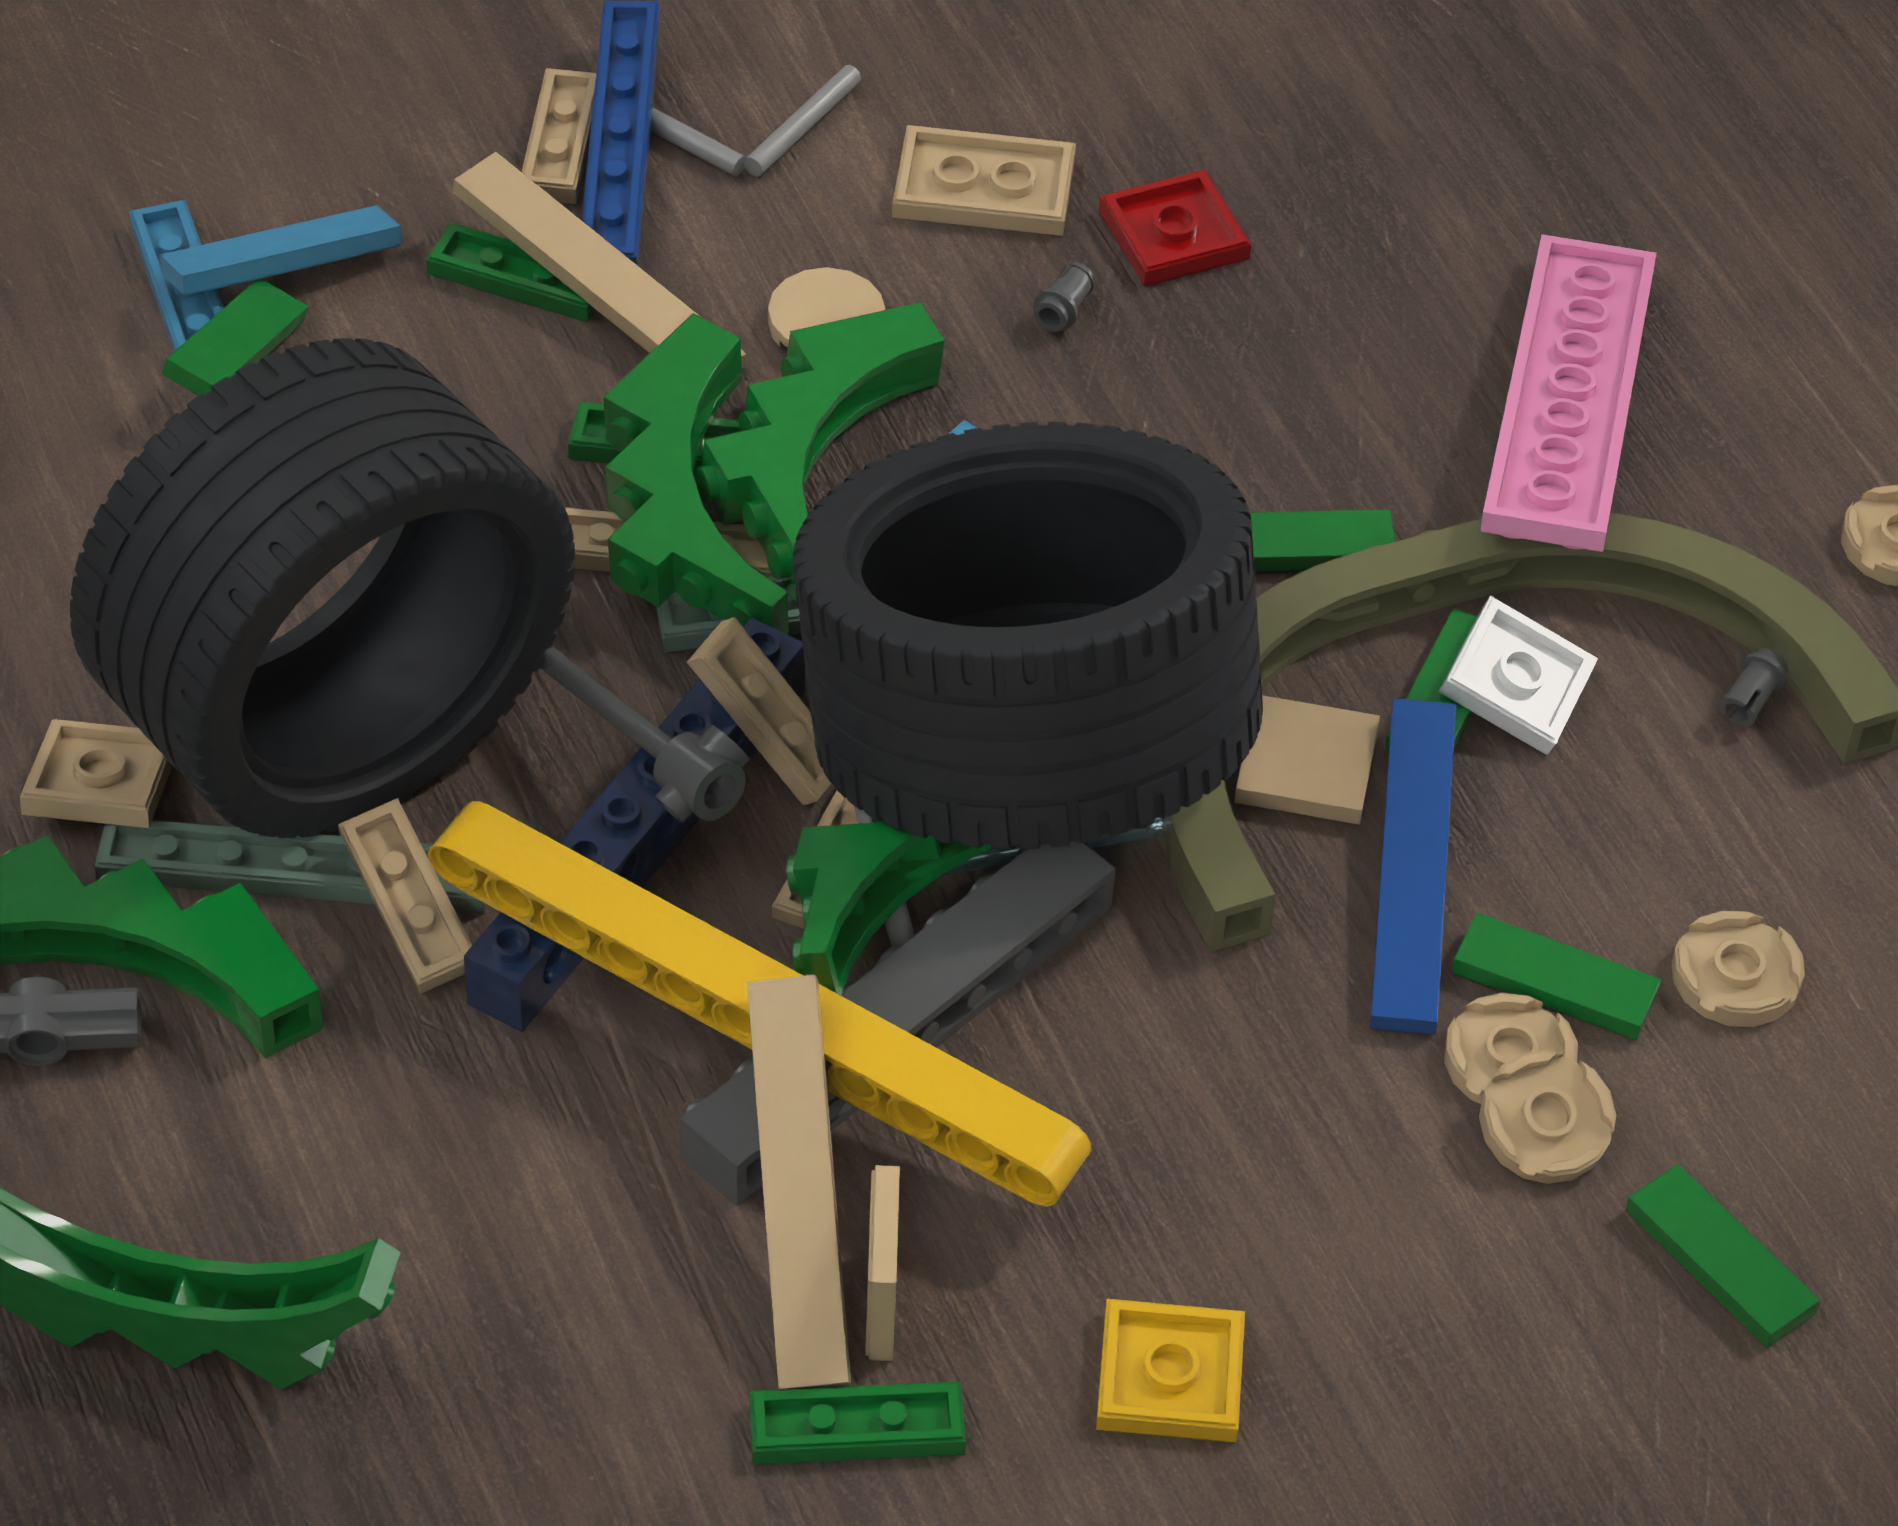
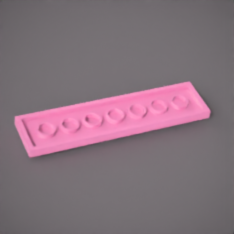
M1541 235L1483 509L1481 532L1498 534L1510 539L1522 538L1558 544L1569 549H1588L1603 552L1656 252Z

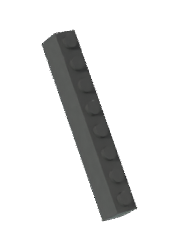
M1080 840L1071 841L1070 845L1052 847L1051 844L1040 845V848H1020L1011 862L994 875L986 874L982 876L972 886L968 895L949 910H939L933 914L924 925L922 931L902 946L896 945L888 949L880 957L876 966L855 983H846L842 997L937 1048L1112 909L1115 867L1087 845L1081 843ZM753 1057L745 1060L736 1069L732 1078L711 1095H702L696 1098L680 1118L681 1159L736 1206L763 1186ZM827 1091L830 1130L832 1131L859 1110V1108Z

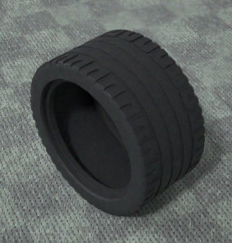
M336 338L332 342L329 340L310 342L308 347L300 344L286 348L283 354L279 352L272 353L261 358L260 363L256 365L250 363L236 370L235 376L230 379L228 377L221 379L211 386V391L206 395L199 394L187 404L188 408L183 413H176L164 424L166 428L159 435L154 434L143 446L144 451L139 457H133L123 470L125 475L121 480H116L107 493L109 499L106 504L100 505L93 518L95 525L93 528L88 529L82 543L84 552L79 553L75 566V572L78 575L72 579L71 596L73 599L70 600V618L72 619L70 626L75 649L86 671L221 817L230 824L240 827L241 830L261 836L296 838L298 835L304 838L317 836L320 831L323 834L339 831L338 824L397 798L400 804L410 799L411 794L415 791L421 792L433 784L434 778L438 775L444 776L457 765L456 761L460 757H466L478 746L476 743L483 736L487 737L498 725L496 723L502 715L506 716L516 704L515 699L518 694L525 692L532 681L531 676L533 672L540 669L546 658L544 654L546 649L551 648L557 636L556 628L562 624L566 613L564 604L569 602L572 591L570 582L574 580L575 563L573 562L575 560L574 535L572 526L569 523V516L558 496L416 358L400 348H394L390 344L357 338L355 340L352 338ZM379 537L363 563L334 596L302 623L270 642L295 606L323 577L352 553Z
M1038 422L1021 423L1020 426L1010 427V424L994 425L992 429L982 430L981 427L964 430V434L955 435L951 433L937 437L936 441L929 442L925 440L913 444L908 450L899 449L887 454L884 460L877 459L865 465L863 471L857 470L845 478L844 483L835 485L829 490L827 496H823L817 502L799 529L793 549V567L817 758L824 774L833 784L834 788L844 798H847L851 804L859 810H864L868 816L879 822L885 820V823L890 827L900 831L908 829L910 834L925 839L932 836L938 842L953 844L957 841L962 842L963 846L981 848L984 844L991 845L992 849H1010L1011 846L1033 849L1040 848V845L1045 844L1058 847L1070 845L1071 841L1080 840L1081 843L1096 841L1103 835L1108 834L1110 837L1128 833V829L1132 827L1140 829L1154 824L1155 819L1159 817L1166 819L1178 813L1180 807L1188 808L1200 801L1202 794H1210L1221 785V780L1226 781L1236 771L1237 766L1242 764L1249 754V750L1252 749L1256 742L1262 724L1263 699L1251 514L1246 500L1236 484L1214 463L1210 464L1208 459L1198 453L1192 454L1189 448L1177 443L1171 445L1169 440L1155 435L1147 437L1146 433L1130 429L1125 432L1120 427L1104 425L1100 428L1095 427L1091 423L1079 422L1075 425H1067L1066 422H1049L1048 425H1038Z

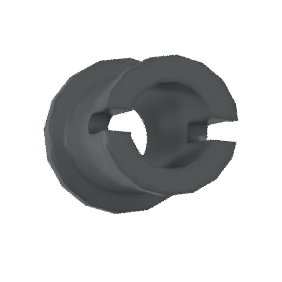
M1073 262L1071 267L1067 263L1052 286L1038 293L1034 299V317L1042 328L1051 332H1058L1068 329L1074 324L1078 318L1077 308L1095 287L1096 279L1092 271L1084 264Z
M1766 648L1758 649L1756 652L1747 654L1741 661V674L1727 694L1721 698L1718 705L1722 715L1727 714L1734 704L1737 705L1727 719L1730 723L1744 728L1752 726L1771 695L1780 692L1786 686L1788 681V665L1785 659L1773 650Z

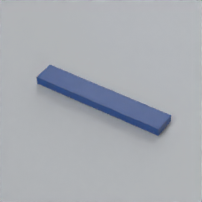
M603 1L582 221L638 266L661 18L659 1Z
M1393 698L1370 1014L1371 1029L1436 1035L1456 704Z

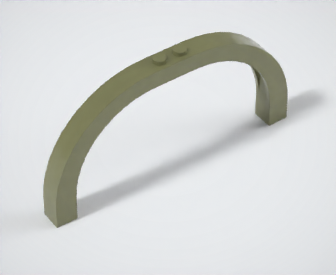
M1610 513L1604 550L1599 552L1588 549H1569L1558 544L1522 538L1510 539L1498 534L1481 532L1482 519L1439 530H1428L1418 536L1389 544L1371 546L1363 551L1316 565L1280 582L1256 598L1263 689L1285 668L1308 653L1337 639L1473 599L1504 592L1537 588L1598 590L1632 596L1690 615L1722 631L1752 652L1766 648L1781 655L1788 665L1787 684L1807 708L1843 764L1898 748V688L1861 637L1833 608L1803 584L1770 563L1734 545L1708 535L1658 520ZM1221 780V785L1208 795L1202 794L1200 801L1188 808L1180 807L1178 813L1166 819L1160 817L1162 842L1170 872L1183 902L1210 952L1270 935L1275 902V893L1240 830L1231 809L1225 782Z

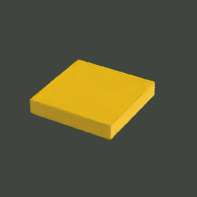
M1106 1299L1096 1430L1237 1443L1245 1311Z

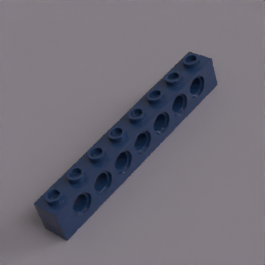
M751 618L743 628L801 698L805 693L803 642ZM701 679L696 682L658 727L673 739L675 736L685 732H695L702 735L711 725H714L733 740L749 759L758 750ZM643 748L638 750L560 842V844L641 888L645 886L700 819L692 813L684 823H681L654 798L661 790V787L657 785L654 779L656 758ZM500 912L464 955L467 1004L523 1032L584 957Z

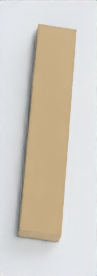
M494 152L454 179L453 194L649 353L692 313L698 315L497 152ZM741 350L742 368L746 358V353Z
M816 975L747 982L778 1388L781 1390L852 1386L818 979Z

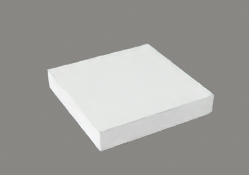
M1490 596L1475 620L1439 692L1548 755L1555 746L1598 658Z

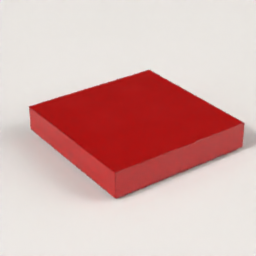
M1205 169L1100 196L1099 212L1144 287L1250 259L1251 243Z

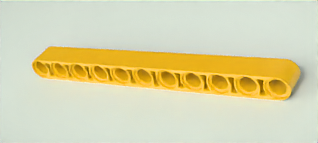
M471 801L467 803L429 848L427 855L431 866L442 879L454 887L751 1050L752 1039L747 982L803 976L483 802ZM819 984L828 1092L1033 1204L1046 1207L1055 1205L1092 1151L1090 1140L1079 1126Z

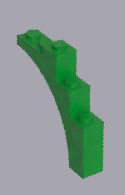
M920 302L790 331L787 357L783 358L781 362L782 377L747 386L745 411L739 414L740 432L704 440L702 466L697 467L695 472L696 485L701 499L705 503H711L723 525L743 520L748 535L752 539L757 538L764 549L772 576L776 580L781 579L795 602H797V592L793 567V549L799 529L808 516L803 489L813 465L834 438L864 414L897 397L938 385L945 340Z
M692 313L603 397L606 439L622 451L605 467L608 509L625 521L608 538L610 580L615 582L625 593L632 596L638 595L659 608L676 592L690 606L703 608L720 619L727 620L735 617L744 627L751 618H754L788 634V592L753 569L722 538L702 505L693 476L700 442L717 409L742 381L741 338Z
M872 818V823L802 827L797 853L789 855L787 860L788 886L792 894H800L805 927L803 938H796L793 944L795 971L803 976L816 975L818 984L842 996L852 966L872 935L905 901L937 877L980 853L992 849L991 845L983 844L981 848L963 846L962 842L957 841L953 844L938 842L932 836L926 839L910 834L908 829L900 831L888 826L885 820L879 822Z
M48 835L24 846L14 847L0 857V965L57 961L108 966L154 978L199 999L240 1030L264 1058L323 1030L319 988L241 883L222 892L207 895L201 898L195 905L181 911L144 859L122 869L110 871L99 880L84 886Z
M0 1188V1306L68 1348L79 1344L96 1333L104 1334L111 1329L174 1369L202 1354L209 1355L217 1349L282 1390L309 1375L315 1376L320 1373L334 1353L336 1346L334 1339L340 1336L346 1329L363 1320L379 1316L388 1306L395 1291V1283L392 1281V1277L401 1252L380 1238L342 1253L302 1261L242 1263L197 1259L146 1249L91 1232L46 1213Z

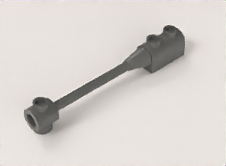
M552 646L546 649L544 653L546 658L540 667L541 670L656 758L654 779L657 785L661 787V790L654 798L673 817L684 823L694 813L702 820L711 821L721 818L733 809L745 788L746 777L742 768L750 759L725 733L711 725L702 735L695 732H685L672 739Z

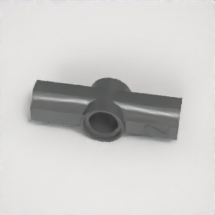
M35 976L15 982L9 989V993H0V1053H8L9 1057L18 1063L27 1066L51 1065L61 1060L66 1054V1050L140 1047L142 1020L139 988L67 990L66 986L57 980Z

